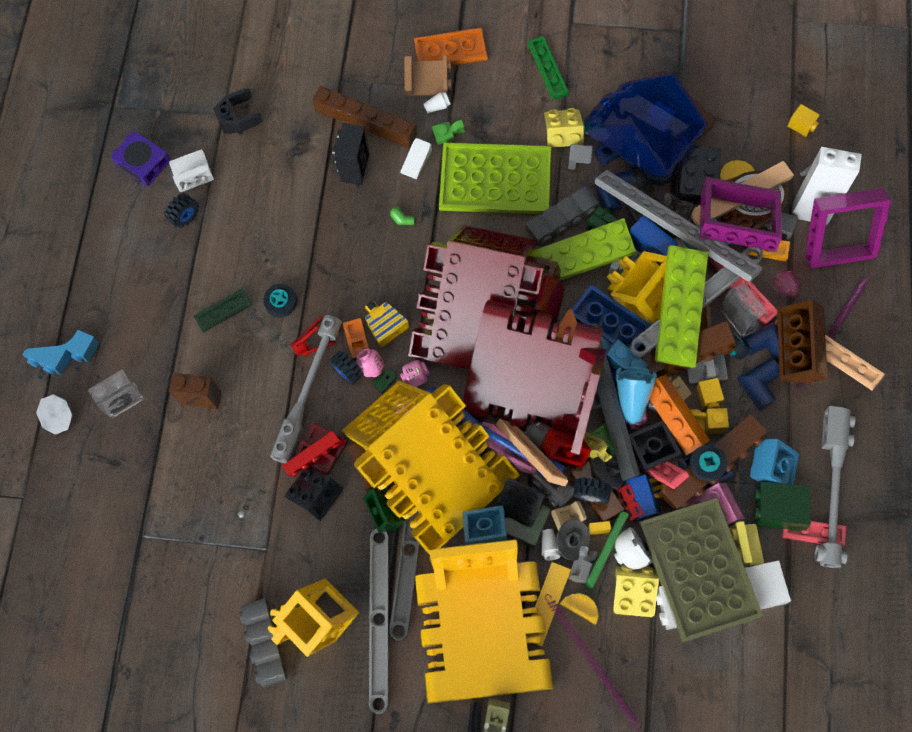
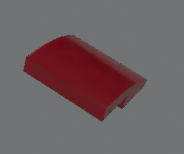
M544 273L535 311L537 314L540 312L553 316L551 324L554 325V323H557L565 289L558 280L547 273Z
M313 423L305 440L301 441L294 457L331 431ZM337 435L341 440L340 445L335 449L329 450L330 452L327 455H322L317 462H312L309 466L329 475L348 440Z

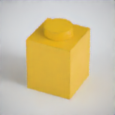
M800 104L791 117L788 127L806 137L810 131L814 132L817 128L819 114Z
M718 378L700 381L697 384L696 390L701 408H719L724 401Z
M727 408L707 409L705 433L725 434L729 428Z

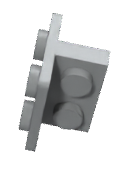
M717 355L708 362L701 361L696 363V367L687 369L689 384H697L700 381L718 378L719 381H727L728 375L724 355Z

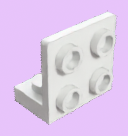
M198 150L169 161L174 175V182L180 193L214 180L203 150Z

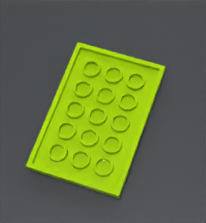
M443 143L439 211L542 214L549 208L551 146Z

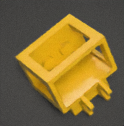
M643 251L636 262L630 260L627 256L618 261L624 271L621 275L616 271L608 274L607 278L611 282L608 290L615 301L653 325L660 319L667 256Z
M325 578L296 590L288 602L281 606L280 610L272 609L270 615L276 616L272 621L277 627L270 625L268 630L274 635L271 640L276 645L290 639L308 657L336 642L359 612ZM326 592L345 612L329 618L315 603Z

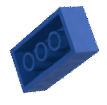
M593 285L588 287L572 308L577 322L587 325L597 323L599 328L604 329L602 337L608 342L613 343L616 340H620L629 349L632 341L651 326V324ZM642 343L634 345L637 351H640L644 346Z

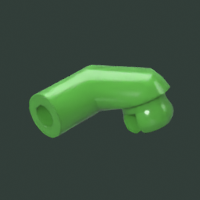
M395 206L391 209L390 215L398 225L415 224V217L405 216L400 207Z

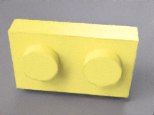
M575 108L561 111L553 109L544 113L547 127V146L584 145V125L580 110Z
M625 564L616 566L614 613L653 617L655 615L659 582L656 569L648 566L641 569H631Z

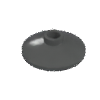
M579 520L565 522L560 527L556 538L559 553L565 559L572 561L578 560L580 547L586 546L589 548L591 542L589 529Z

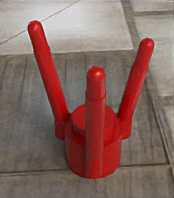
M320 316L290 344L297 356L303 354L306 357L310 353L317 351L319 346L307 350L310 346L306 339L319 329L317 325L323 317ZM334 341L329 342L328 345H327V347H329V346H331V345H334L335 342H334Z

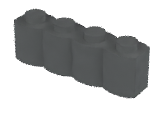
M583 187L573 195L560 201L557 205L548 208L542 214L529 220L526 223L525 230L532 239L536 240L537 246L546 245L552 240L553 236H560L567 231L568 227L572 225L577 226L582 222L583 218L591 217L598 208L599 202L587 187Z
M264 598L242 605V611L239 612L242 624H246L247 631L244 632L247 644H251L252 651L249 652L252 664H256L257 671L254 672L257 684H261V687H267L288 680L280 645H276L271 640L274 635L268 630L270 625L275 627L270 615L271 610L268 600Z

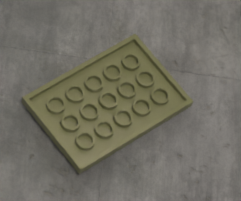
M717 498L639 522L682 643L763 617Z

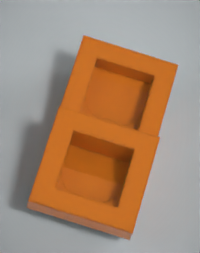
M361 318L344 322L343 327L352 359L357 358L359 352L369 349Z

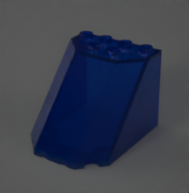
M674 73L623 83L616 91L606 94L583 120L585 125L584 132L654 176H667L671 174L675 165L683 159V155L693 147L696 139L704 133V129L708 126L707 121Z

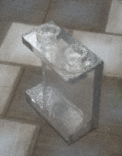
M744 282L728 291L720 308L742 338L756 331L760 327L757 320L767 313L765 307Z

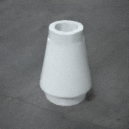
M439 92L423 103L427 113L446 109L447 106L451 105L445 92Z
M553 529L542 531V556L547 561L556 560L561 557Z

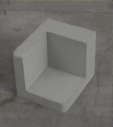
M571 144L568 169L575 170L576 163L590 164L592 146Z

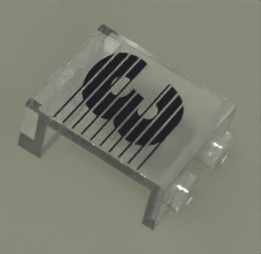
M123 369L88 390L96 405L111 419L145 399L137 384L130 382Z

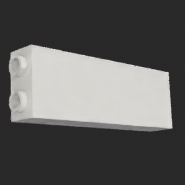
M821 147L793 201L791 215L798 217L797 219L811 221L814 198L846 194L859 173L862 154ZM834 213L828 214L826 225H828Z
M779 561L745 568L760 609L791 602ZM659 586L656 604L661 607L662 613L659 614L661 624L666 626V630L677 628L663 588Z

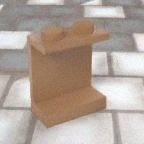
M443 55V61H412L411 56H404L406 97L435 96L439 92H445L448 96V90L451 89V79H448V72H451V62H447V55Z

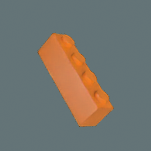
M664 375L656 378L649 399L685 454L688 455L698 447L708 443L710 439L668 376Z

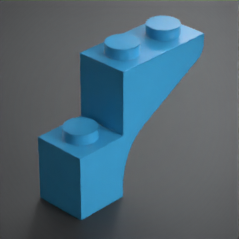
M77 330L73 338L63 345L28 348L22 355L28 359V364L34 367L40 365L44 367V371L50 374L56 372L62 375L71 358L79 362L82 360L90 362L100 343L95 337Z
M604 337L601 338L604 349H607L608 364L614 369L618 370L621 368V371H626L627 367L646 368L648 366L640 357L634 356L630 349L620 340L610 343Z

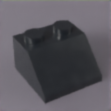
M663 420L629 434L636 462L644 471L682 455Z

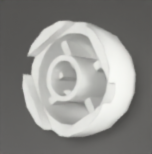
M629 527L617 537L615 541L617 553L614 556L620 565L624 563L628 568L641 569L653 562L649 551L646 552L645 544L633 528Z

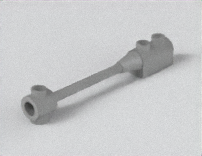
M325 315L318 331V335L322 339L299 399L287 418L284 419L270 457L275 461L286 463L294 457L304 432L302 419L305 402L329 340H336L339 335L342 321L334 316Z
M828 406L824 411L821 449L830 450L831 466L833 468L828 543L817 545L815 549V561L820 562L821 566L829 568H840L842 563L846 564L847 552L842 551V545L836 544L840 476L846 452L849 446L852 447L854 444V435L849 434L850 428H854L856 421L855 416H851L849 409Z

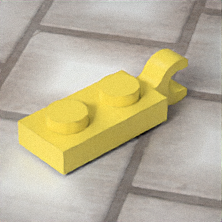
M585 432L584 440L592 450L588 457L594 459L599 456L604 462L611 459L612 456L606 452L608 446L605 441Z

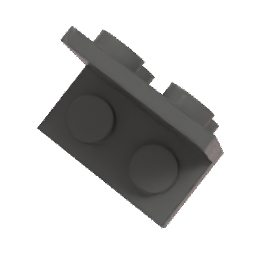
M535 472L533 473L531 478L532 487L544 492L547 502L553 508L564 507L573 497L574 488L568 483L566 486H561L548 482L543 476Z

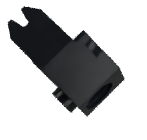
M250 88L241 89L226 95L213 108L224 134H243L242 131L258 126L263 122L260 113H253L237 119L233 111V106L246 102L253 97Z

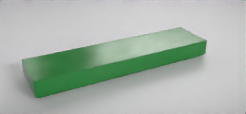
M541 36L529 40V49L552 101L568 96L569 91L545 37Z
M623 511L620 512L585 584L586 587L593 589L629 514Z

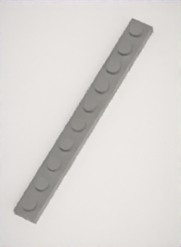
M606 170L596 177L594 184L689 243L694 248L708 252L710 258L741 278L751 282L760 274L761 266L721 241L699 237V227L610 171Z

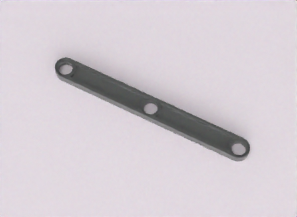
M418 511L410 518L405 519L390 622V635L397 641L404 640L409 633L420 543L411 534L413 528H411L410 522L419 514ZM408 544H412L416 548L412 555H407L404 552V548ZM397 625L405 628V633L401 637H397L393 633Z

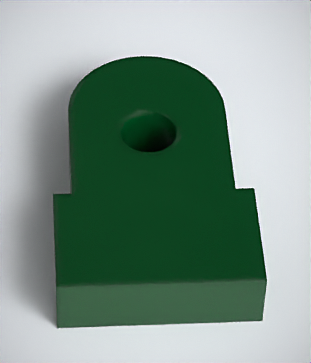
M386 370L380 377L373 380L372 384L383 394L395 381L396 374L393 370Z

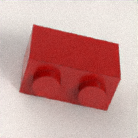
M549 429L541 444L548 458L581 467L584 466L592 451L583 439L580 454L571 453L575 435Z

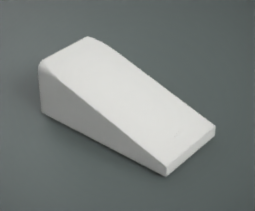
M415 138L401 173L417 179L432 152V145Z

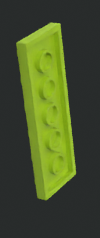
M623 218L536 249L529 256L558 262L561 269L559 281L618 261L625 256L635 255L636 250ZM544 269L543 276H544V273H547V274H548V271H549V270H545V269Z
M672 245L668 247L655 355L656 362L690 368L696 367L708 252Z

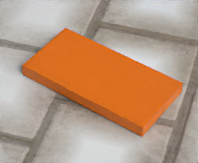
M482 27L414 38L417 61H443V55H447V62H451V66L488 60Z

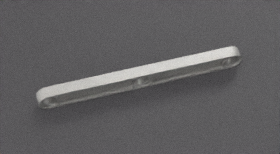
M748 247L741 253L756 264L763 257V251L754 247ZM748 253H757L758 259H751ZM723 267L707 280L704 286L702 309L741 277ZM660 319L632 341L630 351L634 356L643 357L657 346ZM642 343L645 346V350L639 352L635 349L634 345Z
M375 529L370 535L369 707L372 712L382 714L386 712L389 705V537L387 532H383L385 540L382 543H376L374 536L379 532ZM379 613L385 616L384 623L376 625L373 620L374 616ZM382 698L385 702L384 708L379 711L375 710L373 707L374 700Z

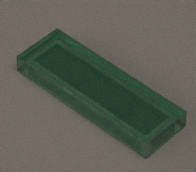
M242 288L195 314L194 318L204 333L252 306V303Z

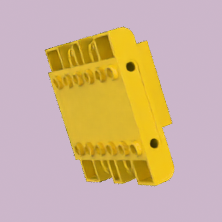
M397 381L341 431L346 437L366 450L355 461L354 466L373 488L377 486L382 490L392 482L395 483L385 494L386 498L389 499L387 505L399 518L408 519L417 511L419 512L410 522V526L413 528L411 534L430 555L429 550L440 549L464 527L463 512L485 508L502 492L506 479L509 477L515 480L519 473L503 454H495L493 450H490L482 457L479 456L488 447L486 440L490 437L481 425H472L469 420L458 428L456 427L465 416L461 410L466 405L450 385L444 384L430 394L402 381Z
M517 540L429 550L434 573L415 576L418 606L438 604V606L426 607L422 610L425 614L439 612L440 618L424 621V626L440 625V627L421 630L422 648L443 646V648L427 650V655L436 656L443 654L444 661L429 663L428 669L445 667V671L425 673L428 704L553 689L550 659L529 661V657L542 656L545 653L541 649L528 651L527 644H538L543 642V638H526V635L546 633L544 616L523 618V615L539 613V608L522 609V602H534L537 600V595L521 596L520 594L540 592L537 562L517 563Z

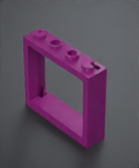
M706 177L701 190L699 237L776 252L782 239L781 191ZM711 198L771 209L772 232L711 221Z
M884 188L814 198L805 250V258L810 268L877 258L878 252L881 249V239L885 233V222L888 220V209L891 206V197H888ZM875 207L867 244L821 251L828 214Z

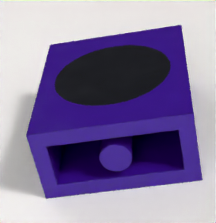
M136 131L128 135L111 155V158L118 167L146 186H149L168 165L169 161H171L166 151Z

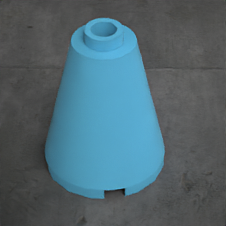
M627 367L626 371H621L620 368L616 371V381L623 417L626 423L637 424L642 420L656 381V373L653 372L652 375L649 373V369L641 367Z

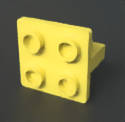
M743 521L736 522L732 527H729L744 567L763 564L764 559L756 524L745 525Z

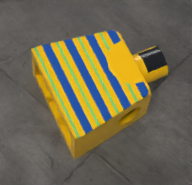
M371 301L365 306L370 313L365 317L366 323L380 348L409 329L408 320L387 302L378 306L375 301Z

